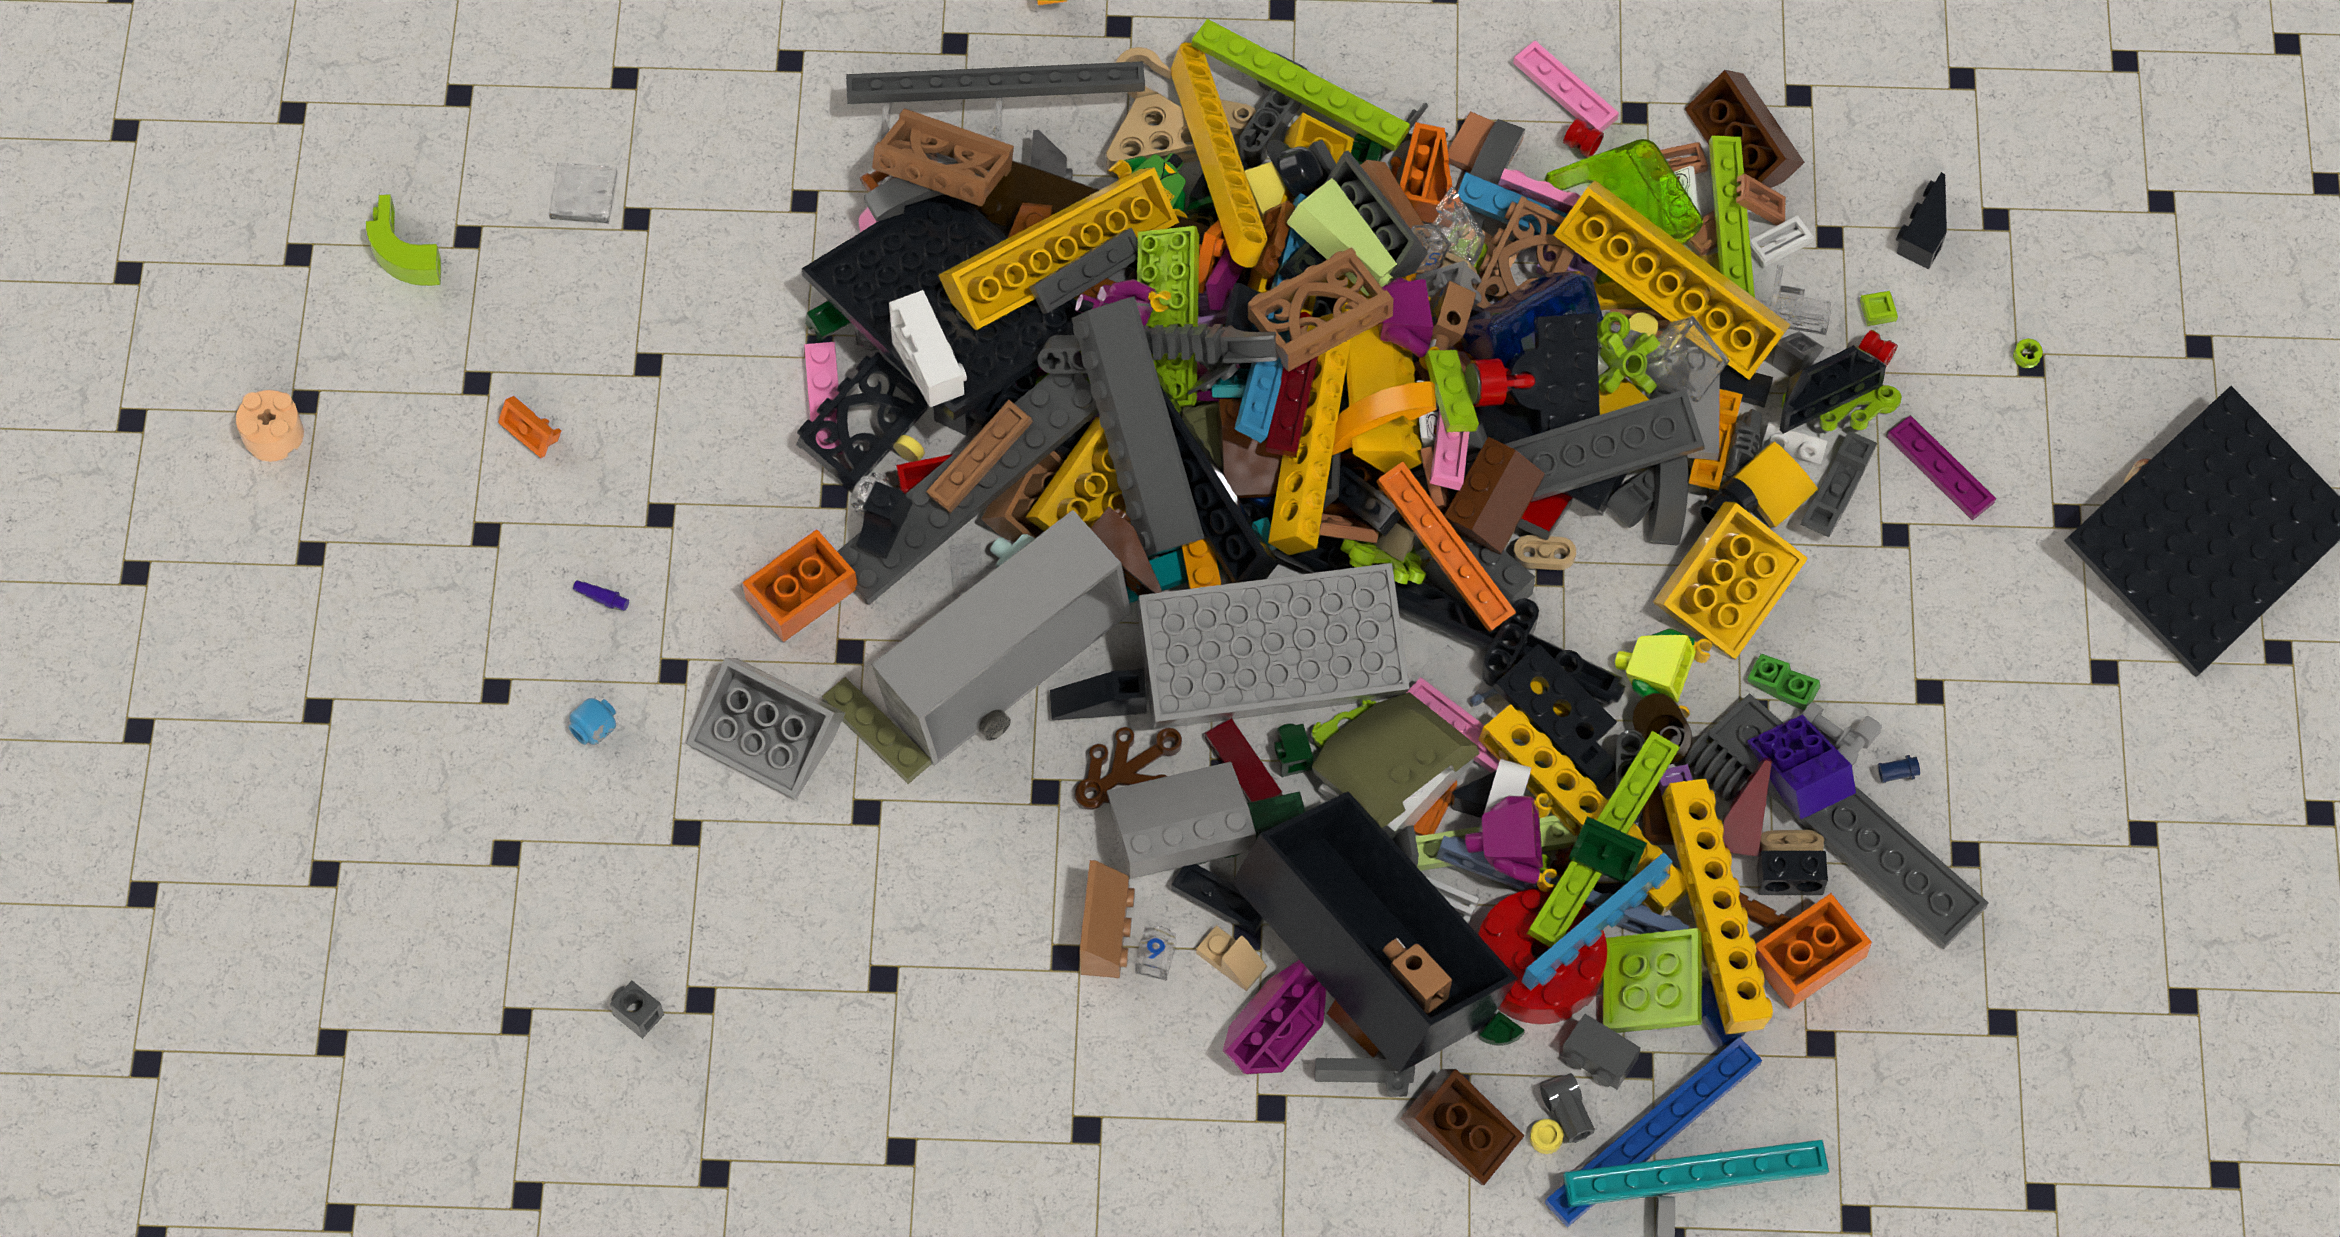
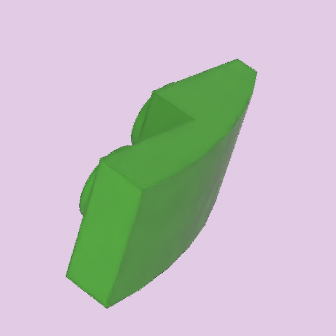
M1760 654L1747 678L1749 683L1765 693L1802 710H1805L1813 702L1821 687L1820 680L1792 671L1790 663L1764 654Z

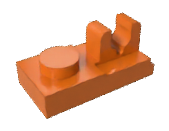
M515 396L505 399L498 423L540 458L545 457L548 446L558 442L561 434L559 428L553 430L548 426L550 422L548 419L537 417L532 410Z

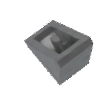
M1798 331L1780 339L1772 366L1787 376L1792 377L1795 373L1811 366L1824 347Z

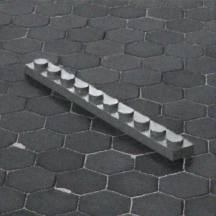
M1143 61L846 74L847 104L1145 91Z

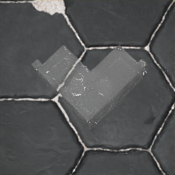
M1777 265L1770 295L1769 309L1791 324L1788 329L1826 335L1831 315V302L1804 297L1805 289L1781 285L1784 265Z

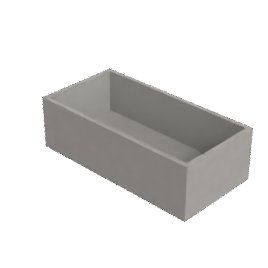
M1072 510L871 664L888 713L911 740L931 759V763L935 766L1131 614L1122 564L1078 514Z
M1392 563L1139 595L1136 609L1153 730L1223 721L1231 718L1239 719L1362 703V701L1385 700L1406 694L1410 689Z

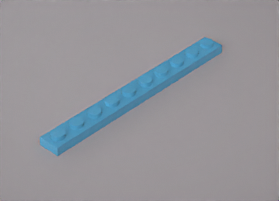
M1300 193L1294 199L1293 205L1295 209L1307 196ZM1292 227L1288 230L1285 248L1279 257V267L1274 275L1271 289L1277 287L1283 280H1286L1278 272L1307 242ZM1278 309L1266 316L1272 323L1281 324L1289 322V319L1281 321L1274 318V314H1280L1282 309ZM1289 330L1278 332L1285 343L1290 341ZM1280 357L1277 361L1251 363L1234 428L1260 443L1268 436L1281 385L1284 366L1281 364Z

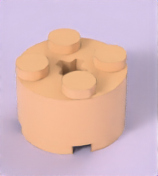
M264 390L256 393L251 392L243 397L236 413V425L244 446L254 457L262 461H279L288 457V453L294 448L298 449L303 441L304 428L296 405L289 394L275 390Z

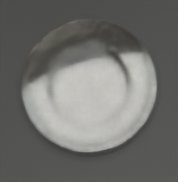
M1001 709L991 711L980 722L979 732L987 740H995L1005 733L1010 726L1011 719Z

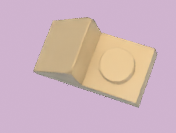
M1217 925L1196 948L1197 955L1246 992L1267 968L1264 961L1242 935L1235 940Z

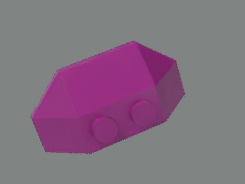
M1297 960L1270 978L1229 1025L1223 1052L1243 1074L1283 1072L1323 1026L1326 989L1300 960Z

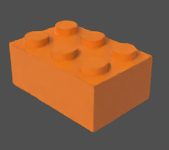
M816 529L742 582L747 602L777 636L785 642L856 590L857 579L852 567Z
M1830 893L1756 943L1755 959L1757 966L1763 970L1764 978L1786 1005L1792 1009L1865 959L1872 941L1832 893Z

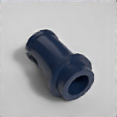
M1906 755L1905 759L1878 763V772L1882 783L1908 777L1910 780H1913L1915 776L1920 775V766L1917 757Z

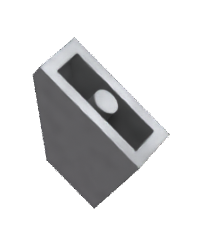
M1033 130L1030 166L1073 180V169L1067 168V156L1040 130Z

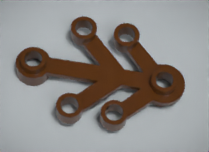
M1128 727L1118 729L1115 734L1117 746L1112 772L1101 780L1102 765L1109 758L1108 749L1103 744L1093 745L1089 751L1091 763L1088 778L1081 781L1075 790L1077 803L1085 809H1097L1104 803H1109L1107 790L1114 788L1118 784L1133 785L1167 777L1164 774L1151 776L1138 774L1137 772L1163 755H1176L1182 747V737L1179 731L1174 728L1162 729L1157 735V744L1127 762L1129 748L1134 744V732ZM1122 735L1130 736V740L1125 742L1119 738ZM1170 741L1173 742L1175 746L1172 748H1166L1164 747V743ZM1101 751L1105 755L1102 758H1096L1093 754ZM1088 792L1097 794L1095 798H1087L1085 795Z

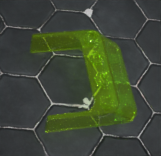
M1639 139L1550 171L1545 176L1544 181L1551 183L1555 188L1562 191L1583 183H1592L1596 180L1682 245L1698 234L1703 225L1701 214L1657 145L1650 140ZM1598 269L1595 280L1598 285L1613 280Z

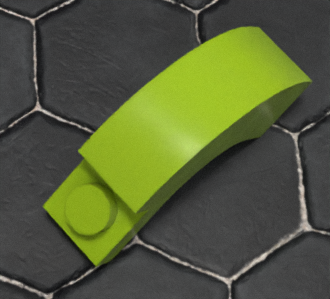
M391 194L379 195L378 207H373L374 221H366L367 236L374 257L379 265L392 277L405 283L420 286L441 285V256L437 244L415 245L397 238L394 234L395 207Z

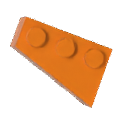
M1415 122L1400 187L1422 221L1453 227L1456 208L1452 192V178L1449 169L1445 128Z

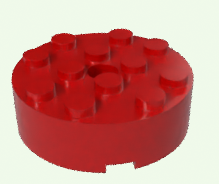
M1530 889L1506 897L1490 910L1481 924L1478 933L1483 941L1518 978L1498 1007V1010L1515 1020L1530 1024H1553L1565 1021L1585 1006H1588L1601 986L1607 961V942L1602 930L1601 937L1592 946L1588 947L1585 944L1578 950L1579 955L1568 966L1560 965L1555 970V976L1546 985L1542 986L1539 983L1530 991L1521 982L1526 968L1537 960L1534 956L1539 955V953L1543 955L1550 949V947L1527 933L1553 890L1543 892L1540 889ZM1582 906L1566 934L1592 913L1588 907Z

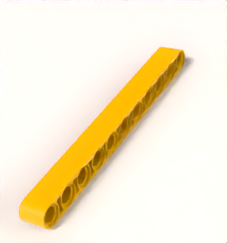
M1184 42L1179 46L1170 68L1171 76L1230 255L1237 264L1243 267H1254L1267 242V235L1205 53L1192 47V43Z

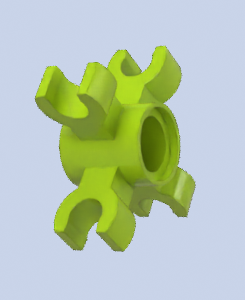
M1606 331L1598 339L1602 347L1610 353L1608 358L1610 370L1599 377V389L1601 392L1607 390L1610 394L1613 393L1625 377H1629L1632 384L1639 391H1645L1647 395L1657 387L1656 383L1645 373L1647 368L1645 356L1653 352L1660 345L1654 334L1648 337L1646 333H1642L1630 349H1626L1622 339L1616 333L1610 335ZM1629 357V366L1626 369V360Z

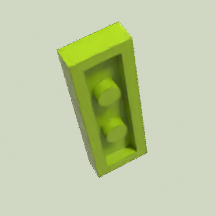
M1457 350L1427 351L1424 359L1431 382L1435 384V396L1446 432L1476 431L1479 422Z

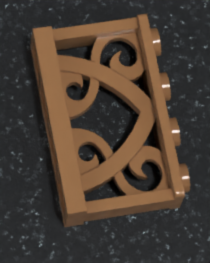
M904 108L899 114V120L881 142L875 145L872 168L963 201L983 206L986 198L998 182L1011 171L1014 146ZM925 153H939L954 158L958 164L945 165L930 160Z
M1521 196L1518 204L1513 201L1511 202L1504 217L1509 220L1505 230L1502 228L1498 229L1492 242L1493 245L1497 246L1493 256L1486 254L1479 271L1484 273L1481 283L1472 286L1481 294V303L1473 305L1472 310L1474 309L1482 314L1487 312L1498 321L1499 318L1511 314L1505 310L1513 303L1521 311L1547 291L1555 295L1575 254L1573 249L1554 235L1546 234L1547 223L1558 228L1565 217L1529 201ZM1527 215L1534 216L1540 224V235H1534V227L1530 222L1528 223L1529 229L1521 231L1519 229L1520 219ZM1512 232L1513 236L1517 239V241L1504 247L1510 233ZM1548 246L1546 254L1553 252L1556 257L1555 260L1548 262L1544 259L1543 247ZM1537 247L1536 257L1538 264L1550 277L1548 280L1531 278L1517 287L1510 270L1509 258L1526 249ZM1497 262L1500 277H1489ZM1494 285L1499 291L1493 297H1502L1507 292L1510 298L1503 304L1493 305L1487 301L1485 291L1489 286ZM1529 286H1535L1538 289V295L1532 297L1528 291L1523 296L1522 291Z
M1352 247L1343 252H1336L1330 259L1319 265L1308 267L1302 274L1292 279L1283 280L1277 287L1266 293L1255 295L1248 302V319L1251 323H1254L1260 332H1276L1277 353L1281 359V364L1288 372L1393 316V297L1387 290H1383L1358 258ZM1348 272L1353 273L1357 278L1356 283L1350 289L1346 288L1348 285L1347 276L1344 280H1337L1338 277ZM1362 286L1372 297L1371 299H1367L1358 293ZM1325 296L1338 299L1333 308V319L1325 322L1316 317L1300 318L1301 310L1307 297ZM1347 302V304H1346V306H1345V309H1350V310H1348V311H1346V312H1344V313H1341V312H1340V309H1341L1342 306ZM1278 309H1282L1280 314H1274V318L1281 321L1289 319V322L1281 324L1272 323L1266 316ZM1306 325H1313L1316 328L1307 332L1308 326ZM1289 330L1291 341L1285 343L1278 332Z

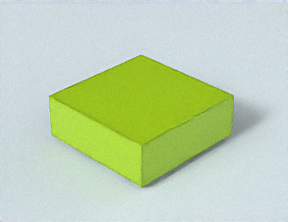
M1890 291L1861 295L1860 304L1867 326L1897 321L1898 314Z

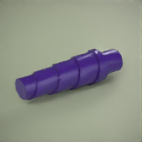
M576 580L573 585V589L576 592L584 594L586 597L594 599L596 602L604 604L609 608H618L623 611L628 608L629 599L620 596L619 592Z

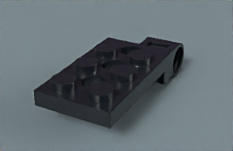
M1541 645L1535 646L1495 683L1493 688L1516 710L1522 711L1528 717L1530 724L1539 733H1544L1551 740L1552 746L1561 755L1569 757L1575 769L1583 777L1591 779L1596 787L1615 770L1613 759L1597 742L1616 725L1617 721ZM1531 682H1541L1546 688V693L1536 694L1533 692L1530 686ZM1559 703L1566 706L1568 716H1558L1553 710V705ZM1584 726L1588 728L1591 738H1580L1576 734V727Z

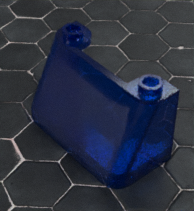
M1581 271L1550 272L1544 274L1470 317L1465 333L1461 338L1463 349L1477 360L1499 358L1503 362L1504 367L1509 368L1513 360L1512 357L1524 350L1521 339L1534 332V316L1563 315L1565 313H1597V323L1604 320L1592 279Z

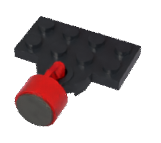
M1597 313L1534 316L1535 348L1522 350L1512 357L1513 361L1509 368H1505L1499 358L1471 360L1466 367L1465 379L1474 407L1502 405L1506 399L1507 392H1509L1514 398V402L1524 408L1537 410L1538 434L1600 415Z

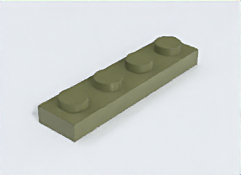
M846 677L822 696L824 702L846 713L842 721L907 784L912 782L931 765V759Z

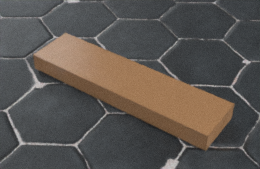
M1008 400L926 491L928 496L951 514L1032 424V418Z

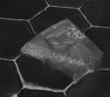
M1451 187L1436 207L1439 215L1428 229L1430 235L1423 241L1434 249H1443L1467 260L1474 266L1482 251L1485 234L1478 223H1476L1456 189Z

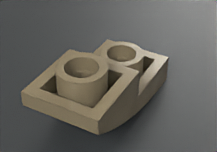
M1398 521L1386 536L1379 532L1377 543L1373 544L1394 558L1404 561L1406 554L1414 546L1415 533L1407 524Z

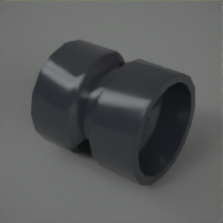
M1730 478L1719 488V494L1711 495L1700 505L1699 511L1703 520L1708 525L1725 501L1735 502L1751 514L1758 508V500L1754 492L1738 478Z

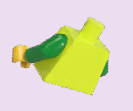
M1668 628L1652 635L1639 637L1633 652L1619 651L1615 658V666L1619 670H1626V676L1632 685L1633 691L1641 698L1652 693H1661L1671 697L1678 703L1693 659L1699 663L1707 662L1711 655L1702 650L1710 651L1712 643L1708 639H1700L1698 642H1695L1693 637ZM1679 705L1684 717L1688 718L1690 715L1689 709L1686 706Z

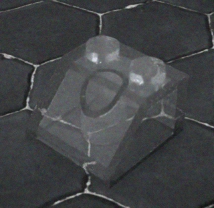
M1694 316L1670 322L1658 337L1660 345L1653 352L1645 356L1647 359L1646 372L1658 386L1673 393L1686 389L1689 400L1693 402H1698L1729 362V359Z

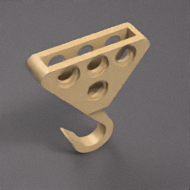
M1136 47L1128 49L1116 61V63L1143 61L1153 71L1167 79H1171V70L1160 60L1155 52L1147 48ZM1146 86L1145 91L1127 92L1135 101L1106 152L1107 172L1110 176L1118 177L1116 173L1108 171L1118 160H1126L1138 156H1144L1149 159L1153 154L1165 156L1174 153L1182 159L1183 164L1199 161L1197 152L1190 155L1184 153L1185 151L1194 150L1195 146L1194 143L1186 144V142H1193L1181 107Z

